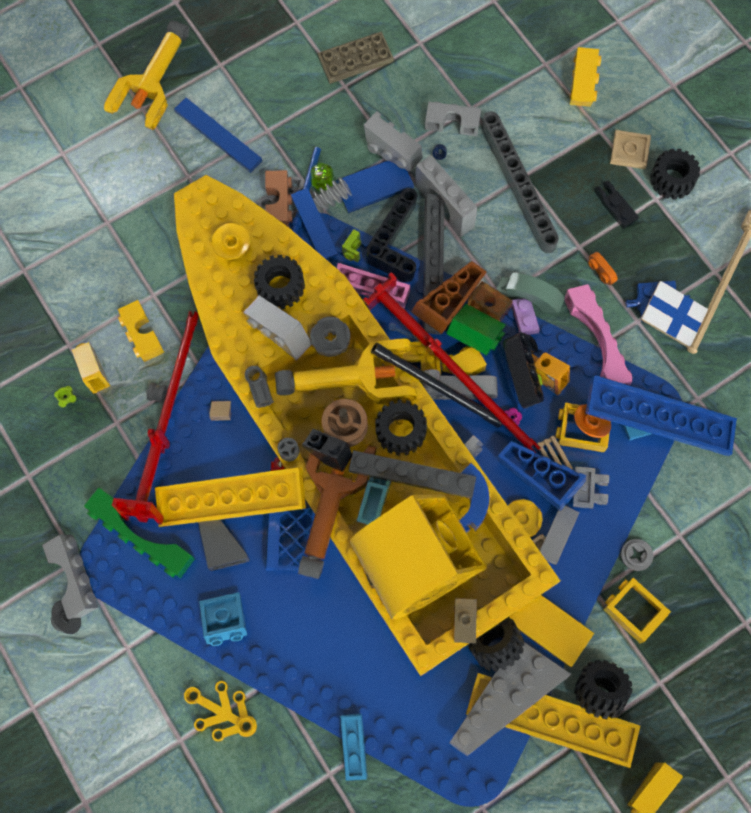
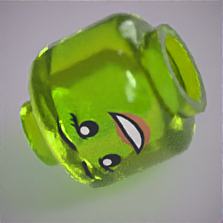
M319 163L312 167L310 171L311 184L314 188L320 191L319 188L321 187L326 191V184L330 187L333 186L334 172L330 165Z

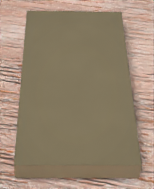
M382 31L317 53L329 84L394 62L393 55Z

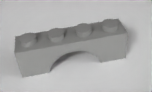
M58 535L43 544L48 563L60 565L67 575V591L61 600L67 619L81 618L97 609L96 597L93 594L90 580L86 574L74 536Z

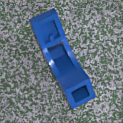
M472 463L461 472L462 474L476 476L472 499L469 498L470 509L459 520L466 533L470 530L469 525L475 531L480 527L489 506L487 483L481 472Z

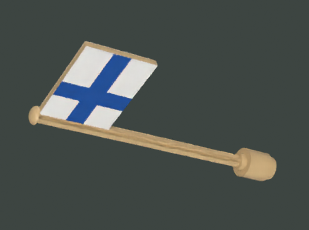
M751 210L747 212L741 225L744 233L708 308L660 281L640 320L686 346L689 353H697L698 346L750 240Z

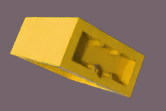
M565 403L563 409L560 408L558 413V420H561V424L556 429L555 438H558L559 445L605 452L608 448L609 433L605 437L598 438V443L565 438L568 414L574 415L576 409L581 406Z
M632 578L630 581L625 579L618 587L620 592L616 596L612 594L604 602L607 606L603 610L641 644L647 640L671 611L635 578ZM631 588H634L658 610L641 631L614 607Z

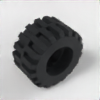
M670 149L669 152L664 151L662 155L658 156L650 174V178H652L650 182L651 185H654L653 189L659 191L658 194L660 196L663 194L665 198L669 199V197H672V200L677 197L681 199L685 195L690 194L700 176L699 172L701 170L698 166L699 162L694 160L695 156L693 154L690 156L686 150L682 152V149H677V151ZM667 171H678L683 178H674Z
M274 255L269 256L270 260H266V258L262 260L263 265L259 264L257 266L258 271L254 272V284L257 294L276 307L280 306L281 309H286L285 306L287 305L292 307L293 302L298 303L300 301L299 296L302 297L304 294L305 283L300 265H297V261L294 259L291 261L289 256L285 258L282 255H278L277 258H274ZM285 276L290 279V282L283 288L269 286L270 281L275 277Z
M398 400L396 404L391 401L388 407L384 405L382 412L379 411L375 422L377 440L381 443V447L383 449L387 448L391 454L396 452V455L400 456V453L409 455V451L414 453L417 451V447L422 446L423 440L426 438L427 419L424 417L423 410H418V405L414 404L412 406L411 401L406 400V403ZM404 419L413 425V431L407 436L399 437L390 432V424L395 420Z
M508 617L478 637L476 644L469 643L468 647L480 666L485 667L489 671L491 668L493 671H498L499 668L502 670L507 669L509 665L512 667L514 661H518L521 658L519 654H523L524 649L522 646H524V641L515 622ZM503 637L498 644L488 646L494 639Z
M595 660L594 663L591 661L587 666H584L576 682L574 693L576 694V701H580L579 706L586 709L585 712L594 714L596 718L601 716L602 719H607L609 716L612 719L622 713L633 689L631 688L632 681H629L630 677L624 673V669L618 668L617 664H610L606 660L603 662ZM598 686L603 687L608 692L601 690Z

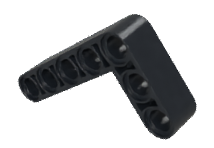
M406 188L402 191L368 244L366 251V261L369 265L387 274L392 272L402 282H410L414 279L416 263L412 259L390 249L416 207L418 193L412 188Z

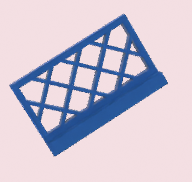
M310 507L307 510L302 509L304 513L297 519L289 511H284L282 514L281 512L268 513L265 571L299 570L300 564L296 560L304 554L305 548L297 540L304 534L309 537L310 533L308 530L311 529L315 517L313 511L312 515L309 513ZM286 513L294 521L287 528L280 523V518ZM305 514L311 519V525L307 529L298 522ZM295 523L303 531L296 539L288 531ZM284 533L293 540L286 548L279 542V538ZM294 543L302 550L296 558L287 551ZM285 552L292 562L287 566L278 565L279 557Z

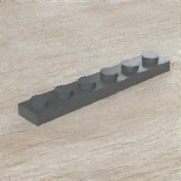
M354 450L349 466L350 473L471 499L476 482V476Z

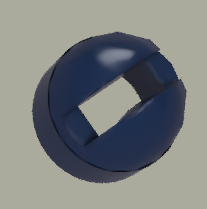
M437 144L433 148V157L437 160H443L447 155L446 146Z

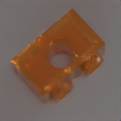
M483 281L480 282L470 295L468 305L500 322L510 311L513 304L511 299ZM491 302L493 306H486L485 303Z

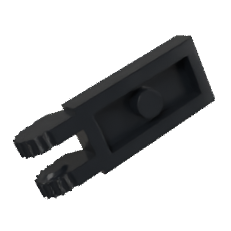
M610 181L603 183L605 189L610 194L606 196L605 191L601 187L595 188L594 191L602 201L601 203L622 229H625L639 219V216L620 193L615 190Z

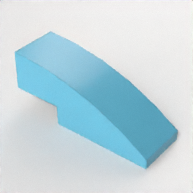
M370 477L357 522L368 525L381 516L391 481Z

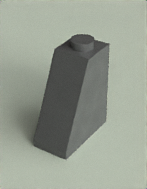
M221 520L198 522L207 566L210 571L250 562L249 556Z

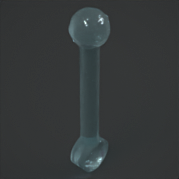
M395 323L389 324L391 331L396 330L420 342L414 335L396 327Z

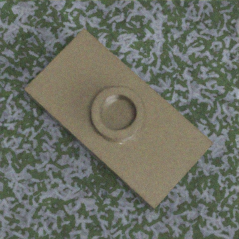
M455 598L454 643L476 644L477 599Z

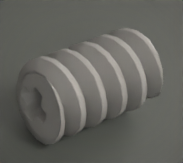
M338 177V184L334 180L332 181L333 187L326 184V191L321 187L319 188L320 194L313 191V201L320 213H323V208L329 210V204L332 207L336 206L335 200L341 203L342 198L348 199V194L353 196L347 183L341 177Z

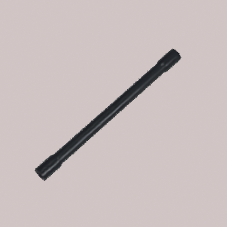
M375 343L372 347L371 353L403 370L482 417L493 426L501 427L502 423L490 410H487L395 355L381 344Z

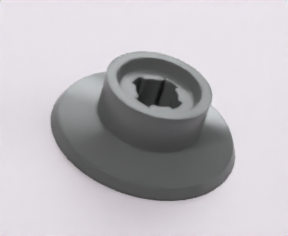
M61 600L53 605L51 611L52 626L57 631L65 634H75L81 627V618L67 619Z

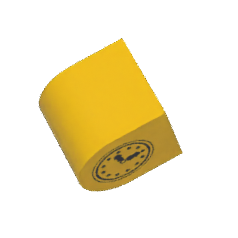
M444 494L411 495L362 528L350 540L352 548L392 620L404 617L428 605L487 568Z

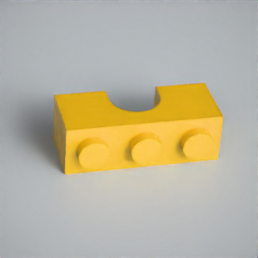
M138 300L118 309L120 313L118 320L122 327L126 326L128 331L125 334L129 342H134L135 347H133V351L137 358L141 357L146 362L165 353L154 331L146 334L139 333L141 326L148 323L149 320Z

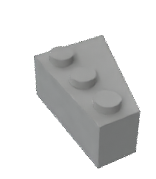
M376 111L364 124L368 150L410 172L423 158L422 146L405 132L399 133L393 128L394 124L392 122H385L380 118L381 114Z
M260 295L244 311L248 318L247 323L252 328L260 330L265 337L271 339L296 361L312 345L311 340L299 321Z

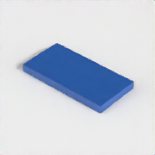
M385 161L343 177L342 179L347 183L353 196L348 194V199L342 198V202L347 213H351L398 195L406 188L413 189L414 184L406 169L398 167L391 161Z

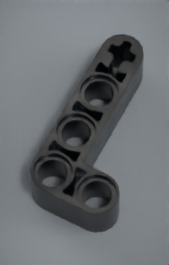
M520 332L503 340V347L520 405L527 409L543 402L544 396L532 354L538 351L535 339L530 335Z

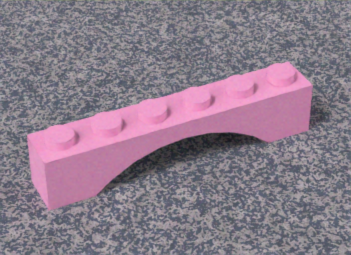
M588 284L568 289L564 301L570 314L583 322L599 342L603 359L600 377L630 386L632 374L625 366L624 356L620 354L617 348V341L610 333V326L604 320L602 308L596 302L594 291L590 289Z

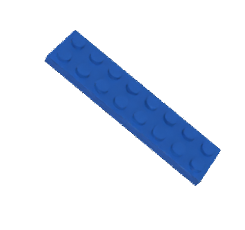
M596 375L591 377L585 414L722 455H732L737 418Z

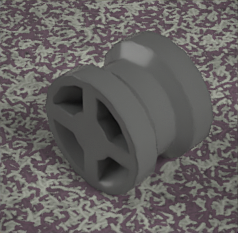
M151 382L147 390V400H157L158 403L163 404L168 386L164 384L160 386L155 382Z
M284 438L278 444V452L283 460L290 462L297 459L300 451L294 439Z

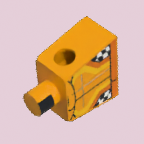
M543 353L540 358L532 354L537 374L542 377V384L559 395L570 382V366L548 353Z

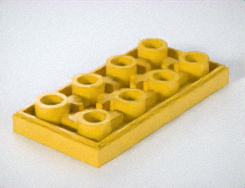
M542 595L509 616L510 619H513L519 631L570 668L594 635L591 630Z

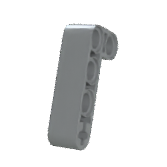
M438 370L424 371L467 398L478 399L456 376H440V371ZM470 376L491 399L498 397L496 376ZM422 382L423 387L433 400L450 399Z

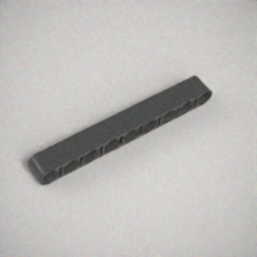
M489 111L483 116L482 130L540 249L545 253H552L557 247L558 234L499 115L496 112ZM547 240H550V241H552L553 243H552V244H549V243H547L546 241H547Z

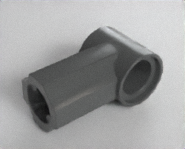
M258 366L247 368L245 378L249 383L256 407L260 408L271 405L274 401L267 383L266 373ZM260 373L259 378L253 381L254 374Z

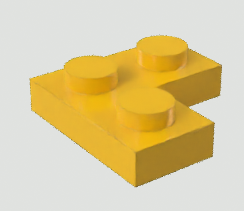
M410 342L411 350L401 355L407 362H421L422 371L438 370L441 376L440 360L435 355L431 356L421 342Z

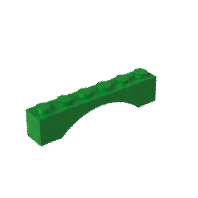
M98 488L84 505L89 510L86 514L94 520L100 518L104 521L102 526L110 532L113 529L119 533L117 537L125 543L131 541L135 544L132 548L141 555L144 552L150 556L148 560L156 566L162 564L166 567L164 572L172 578L175 575L181 578L195 558L177 544H157L144 540L134 534L125 523L124 518L112 506L114 498Z

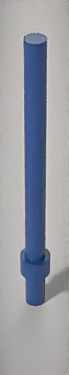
M318 147L314 148L303 189L308 188L309 192L315 174L314 169H316L315 166H317L321 149ZM297 211L292 219L291 230L298 235L303 222Z

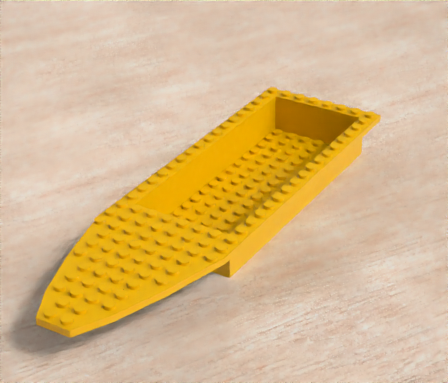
M208 175L175 192L177 236L190 290L212 357L284 468H302L305 500L314 514L316 513L321 494L307 473L306 465L310 452L302 444L312 429L324 433L322 426L323 413L328 405L339 399H350L359 403L367 415V433L359 444L350 447L352 454L353 450L364 453L368 445L377 447L375 454L377 456L461 473L472 463L483 475L489 490L488 510L480 527L475 531L469 525L470 530L467 534L487 568L428 605L395 620L391 619L350 544L351 538L367 526V524L357 522L366 488L354 495L345 497L339 504L330 538L419 675H424L469 644L454 643L455 598L477 599V639L558 584L561 580L418 379L394 366L396 377L376 379L377 389L406 385L416 388L417 398L411 401V405L417 404L418 410L422 409L424 417L427 419L426 438L423 440L422 446L417 447V451L414 453L409 451V455L400 453V456L396 455V452L389 453L387 448L383 449L381 443L377 440L375 427L377 414L379 411L382 412L384 405L388 407L389 403L377 404L358 386L299 392L295 390L293 394L284 396L276 393L275 373L278 371L289 370L293 372L294 376L296 371L352 366L361 358L362 352L371 342L390 339L343 273L289 227L245 195ZM228 223L243 226L250 235L251 242L248 251L236 259H224L218 256L212 247L214 232L220 226ZM231 242L229 244V246L235 245L234 242ZM274 255V258H277L278 255H282L283 258L289 256L291 261L293 259L297 261V265H300L303 272L304 294L302 297L299 296L300 301L298 303L294 301L292 307L287 305L285 306L286 309L281 310L301 323L310 340L311 330L320 319L325 317L340 319L350 330V343L347 351L337 356L328 357L319 355L311 345L296 361L271 339L265 337L260 330L252 328L247 323L248 318L244 311L258 297L254 284V272L258 271L257 266L259 264L263 265L262 260L265 258L270 260L269 256ZM278 276L270 281L269 286L283 288L290 282V279L285 276ZM328 333V336L325 337V339H328L329 341H332L333 338H336V336H333L332 333ZM379 357L373 358L374 367L392 365ZM250 366H258L266 373L267 383L274 401L271 405L260 408L256 407L249 383L245 378V371ZM260 373L254 374L253 381L259 378ZM398 419L390 424L389 430L392 434L403 437L413 431V425L407 420ZM284 438H292L298 444L300 452L294 461H285L279 455L278 444ZM350 459L349 463L345 468L343 477L352 479V482H356L358 474L349 472V466L351 462ZM321 462L318 473L321 471L331 474L332 467ZM391 481L381 515L411 495L444 494L460 520L469 511L470 500L467 497Z

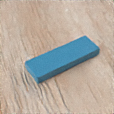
M362 714L341 715L346 781L366 780L368 777Z

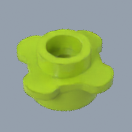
M70 386L60 388L54 393L55 398L59 401L58 405L62 408L66 404L76 401V396L73 395Z

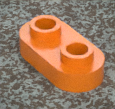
M594 252L589 256L588 264L590 268L596 270L604 284L612 285L618 280L613 268L599 252Z

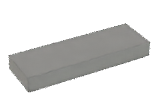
M567 506L561 511H557L540 549L546 561L554 565L558 563L580 512Z

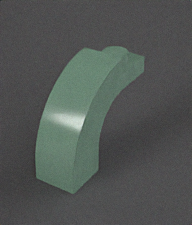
M512 273L511 277L501 276L495 291L498 296L526 299L534 303L543 313H559L565 298L559 290L549 283L521 273Z

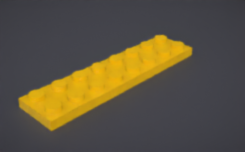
M299 467L155 487L157 509L164 517L162 525L158 524L159 527L306 509L302 468Z
M477 673L466 715L469 714L492 677ZM548 695L543 696L538 702L505 726L506 728L627 768L631 767L640 725L618 718L611 719L609 716L607 719H602L601 716L596 718L594 714L585 712V708Z

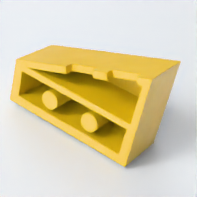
M578 47L573 60L575 64L572 72L570 105L591 107L593 101L596 102L597 91L594 89L595 84H598L599 73L596 72L597 66L601 64V55H599V49Z

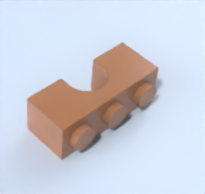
M287 170L265 171L267 196L275 195L279 197L278 202L275 204L265 205V211L289 227V222L293 219L292 210H289V205H292L291 194H289V188H292V177H288Z

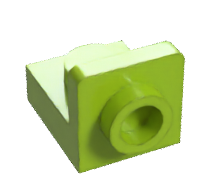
M354 229L342 245V252L346 259L349 261L354 260L358 263L360 253L356 250L360 247L361 240L360 232Z

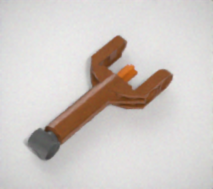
M368 445L364 453L375 455L377 447ZM310 453L306 470L321 496L304 554L306 556H302L298 574L319 579L324 565L322 559L326 555L340 501L366 488L369 476L358 474L356 482H352V479L343 477L345 469L341 472L332 468L331 474L321 471L318 473L321 461Z

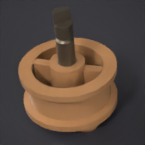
M336 400L328 405L323 413V431L325 434L347 442L349 447H353L359 444L367 433L366 412L359 403L353 400Z

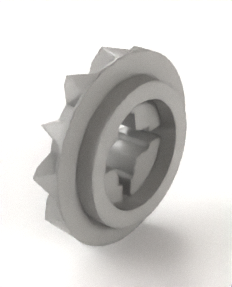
M633 539L622 547L620 554L622 563L628 569L637 572L645 570L651 565L653 551L645 541ZM633 550H635L637 553L644 552L639 557L640 561H638L637 558L630 559L634 554Z

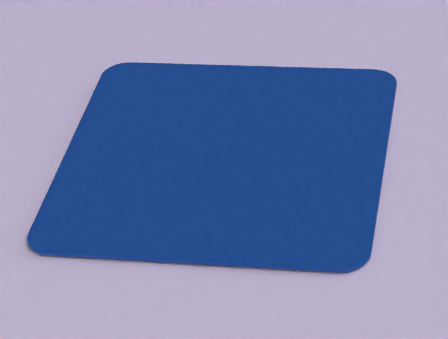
M320 213L338 252V255L327 259L328 262L336 268L338 263L388 278L389 274L369 265L366 261L367 246L373 236L328 214ZM292 221L289 222V228H290V229H292V227H291ZM302 224L298 236L315 250L305 226ZM353 229L360 232L361 245L356 250L360 253L358 263L354 260L349 261L346 259L342 252V245ZM391 246L390 249L412 259L416 263L414 279L410 282H402L410 285L411 290L404 309L422 326L423 320L411 311L415 304L423 299L424 261ZM443 271V282L453 275ZM477 287L460 308L461 310L465 304H468L506 324L503 330L506 333L503 340L519 333L511 304ZM358 294V295L360 296V298L362 299V301H363V299H364L365 297H367V296ZM381 301L370 311L390 340L409 339L410 342H420ZM536 317L540 330L537 334H530L538 346V351L533 354L540 358L543 353H548L570 366V382L559 395L542 384L541 389L544 401L529 407L525 412H520L522 420L518 426L536 443H541L545 439L556 435V429L561 424V420H558L559 409H563L565 403L587 404L591 377L594 375L600 377L603 359L601 348ZM450 324L440 335L429 333L434 340L437 338L442 343L441 348L448 355L454 356L468 346L446 334ZM209 346L175 398L165 433L166 438L170 442V447L165 449L164 454L161 453L147 502H152L157 508L155 487L269 472L271 470V461H274L277 457L213 359ZM491 349L488 355L480 352L487 365L485 371L475 376H496L498 397L492 400L504 412L510 408L517 409L496 349L494 351ZM625 360V366L632 374L630 386L682 401L677 390L669 382ZM409 362L421 370V362ZM441 369V376H455L453 374L443 372ZM451 399L433 400L464 444L473 435L483 443L481 446L483 450L474 459L507 506L515 500L525 499L532 501L540 509L543 519L540 530L531 539L533 540L541 534L546 537L558 509L502 465L498 458V455L510 441L521 446L523 444L503 424L497 428ZM471 399L489 410L479 399ZM212 401H231V420L211 421L210 408ZM568 414L565 438L598 443V438L591 437L581 431L574 420V415ZM611 422L608 448L605 452L560 445L573 471H575V467L595 468V474L609 475L608 486L595 484L594 488L595 494H608L607 505L594 503L593 509L573 507V497L565 505L580 513L558 563L554 565L548 562L561 581L542 594L543 597L582 625H585L675 440L650 434L629 441L624 426ZM150 440L113 498L136 499L151 446ZM551 442L550 445L552 446L554 452L556 453V455H557L559 461L561 462V464H562V466H563L564 463L562 462L560 456L558 455L556 449L554 448V446H553V444H552V442ZM546 445L543 446V448H544V450L546 451L548 457H549L553 462H555V461L553 460V458H552L550 452L548 451ZM531 446V448L536 452V454L542 456L539 450L537 451L533 446ZM305 500V505H306V510H307L310 506L308 505L307 501ZM302 509L289 511L296 519L304 513ZM268 513L220 519L249 556L250 562L215 571L208 569L198 522L159 527L158 523L151 518H148L147 523L139 522L135 516H130L129 520L124 519L130 530L142 539L157 544H177L195 558L181 578L176 575L172 578L164 572L166 567L162 564L158 566L148 560L150 556L144 552L141 555L132 548L135 544L131 541L125 543L117 537L119 533L113 529L110 532L102 526L104 521L99 519L81 548L80 556L83 560L86 574L89 577L93 594L97 599L341 739L340 716L362 714L365 753L450 802L466 807L484 805L495 799L507 785L530 735L504 727L468 756L449 744L468 716L466 711L477 673L493 678L496 671H493L492 668L489 671L485 667L480 666L470 648L466 645L420 676L331 538L325 558L322 559L324 565L319 579L300 575L298 571H265ZM287 513L280 518V523L285 528L294 522ZM306 514L298 521L305 529L311 525V519ZM296 523L288 530L295 539L303 532ZM286 533L279 538V542L284 548L293 541ZM304 534L297 541L306 548L309 537ZM295 543L287 550L294 558L302 552ZM284 552L279 557L278 565L287 566L292 560ZM302 556L296 560L299 564L301 562ZM239 592L245 616L247 635L243 636V639L240 641L225 640L219 646L207 644L203 635L200 601ZM520 631L522 639L526 644L561 668H564L565 663ZM503 637L494 639L488 646L498 644Z

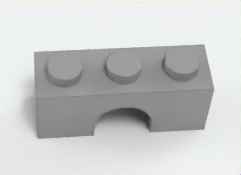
M428 102L425 130L442 132L446 122L455 121L460 125V134L477 137L481 109L473 106L465 107L457 104Z

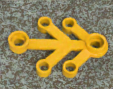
M219 681L215 685V690L219 693L222 707L203 697L198 688L190 687L185 691L184 699L187 703H198L217 714L206 719H197L194 722V728L197 731H204L209 726L225 721L235 724L223 730L217 728L212 732L213 740L218 742L222 741L225 737L237 733L243 737H249L256 732L257 722L253 717L248 716L244 692L236 691L233 694V700L238 706L240 716L238 717L232 713L227 694L228 684L224 681ZM221 683L225 684L224 691H219L218 689ZM193 692L197 693V698L195 700H192L190 698V695ZM239 693L243 695L241 701L236 700V695ZM199 721L204 722L202 729L197 727ZM244 723H250L249 730H244ZM217 731H221L222 737L220 739H216L215 733Z

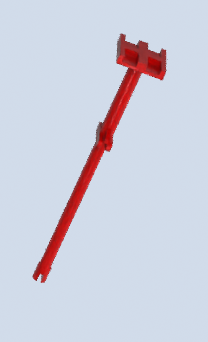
M392 272L382 285L378 284L374 288V293L368 298L365 297L363 299V302L370 311L381 301L427 348V352L431 356L435 355L525 448L532 451L534 450L531 446L537 451L541 449L441 348L442 343L437 338L434 340L389 294L396 287L397 278Z
M189 311L185 331L156 431L148 429L151 446L136 499H113L112 506L125 520H129L130 516H135L139 522L147 523L148 518H151L158 524L162 525L163 515L152 502L147 501L161 453L164 454L165 449L170 447V442L166 438L165 433L194 330L199 320V314L196 311L194 315L192 311Z

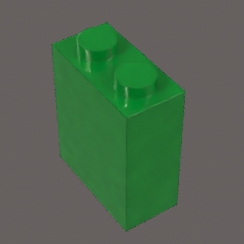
M465 304L452 319L446 334L488 355L491 349L494 351L506 334L503 332L506 324Z

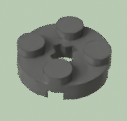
M336 317L322 318L311 330L312 346L319 355L328 357L340 355L348 349L350 330L346 324ZM328 333H332L333 336H336V338H333L332 341L325 339V337L328 336Z

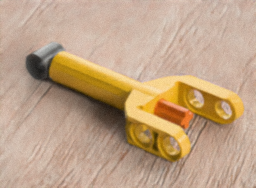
M174 20L169 22L167 33L143 75H127L118 78L105 101L104 110L111 114L117 112L127 93L132 89V92H135L136 95L131 105L136 109L141 108L146 98L154 100L146 114L145 127L151 130L157 127L168 107L160 80L180 44L187 39L189 26Z
M394 339L371 342L362 352L361 358L352 366L296 371L294 376L293 372L289 370L278 371L275 373L276 393L284 396L293 394L295 390L299 392L356 385L377 404H387L391 401L396 403L398 400H402V402L415 400L417 398V390L414 387L406 385L377 389L376 379L396 377L394 365L374 367L373 358H377V356L371 353L374 344L379 343L391 350L395 355H403L411 350L410 340Z

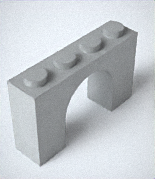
M431 155L416 165V188L424 197L427 193L435 194L436 192L441 196L450 213L449 225L461 238L475 227L477 206Z

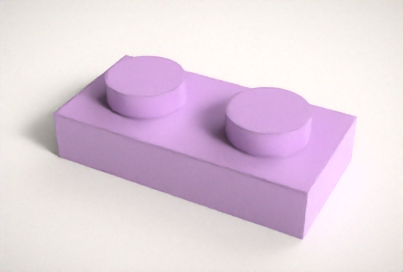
M526 299L512 300L511 306L519 333L522 332L527 335L539 333L540 329L532 302Z

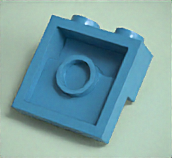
M239 592L200 601L203 635L207 644L219 646L225 640L240 641L243 639V636L247 635L245 616Z

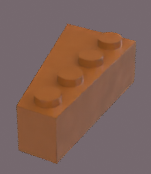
M471 261L451 278L444 281L438 288L432 290L426 297L419 300L411 312L442 334L487 271Z

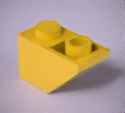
M470 346L460 350V353L454 356L449 355L469 376H475L486 369L487 364L480 352ZM443 363L441 364L443 372L453 374Z

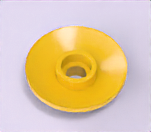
M235 223L220 226L212 237V247L215 253L224 259H236L243 256L248 251L251 242L248 231L243 226ZM231 242L235 243V245L229 246Z

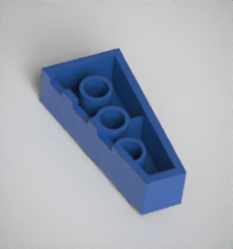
M512 441L498 455L499 462L559 511L565 507L586 482V475L553 462L551 459L534 453V451Z

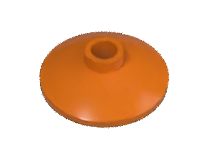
M587 404L581 405L576 409L574 420L581 431L595 438H602L608 435L611 430V421L585 414Z

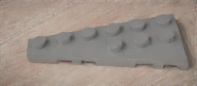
M524 642V646H522L524 649L523 654H519L521 658L518 661L515 660L512 667L509 665L505 670L499 668L449 744L466 756L470 755L493 735L570 677L571 674Z

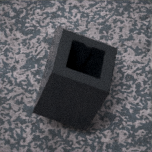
M312 429L302 444L307 451L322 463L343 472L352 458V452L347 442L316 429Z

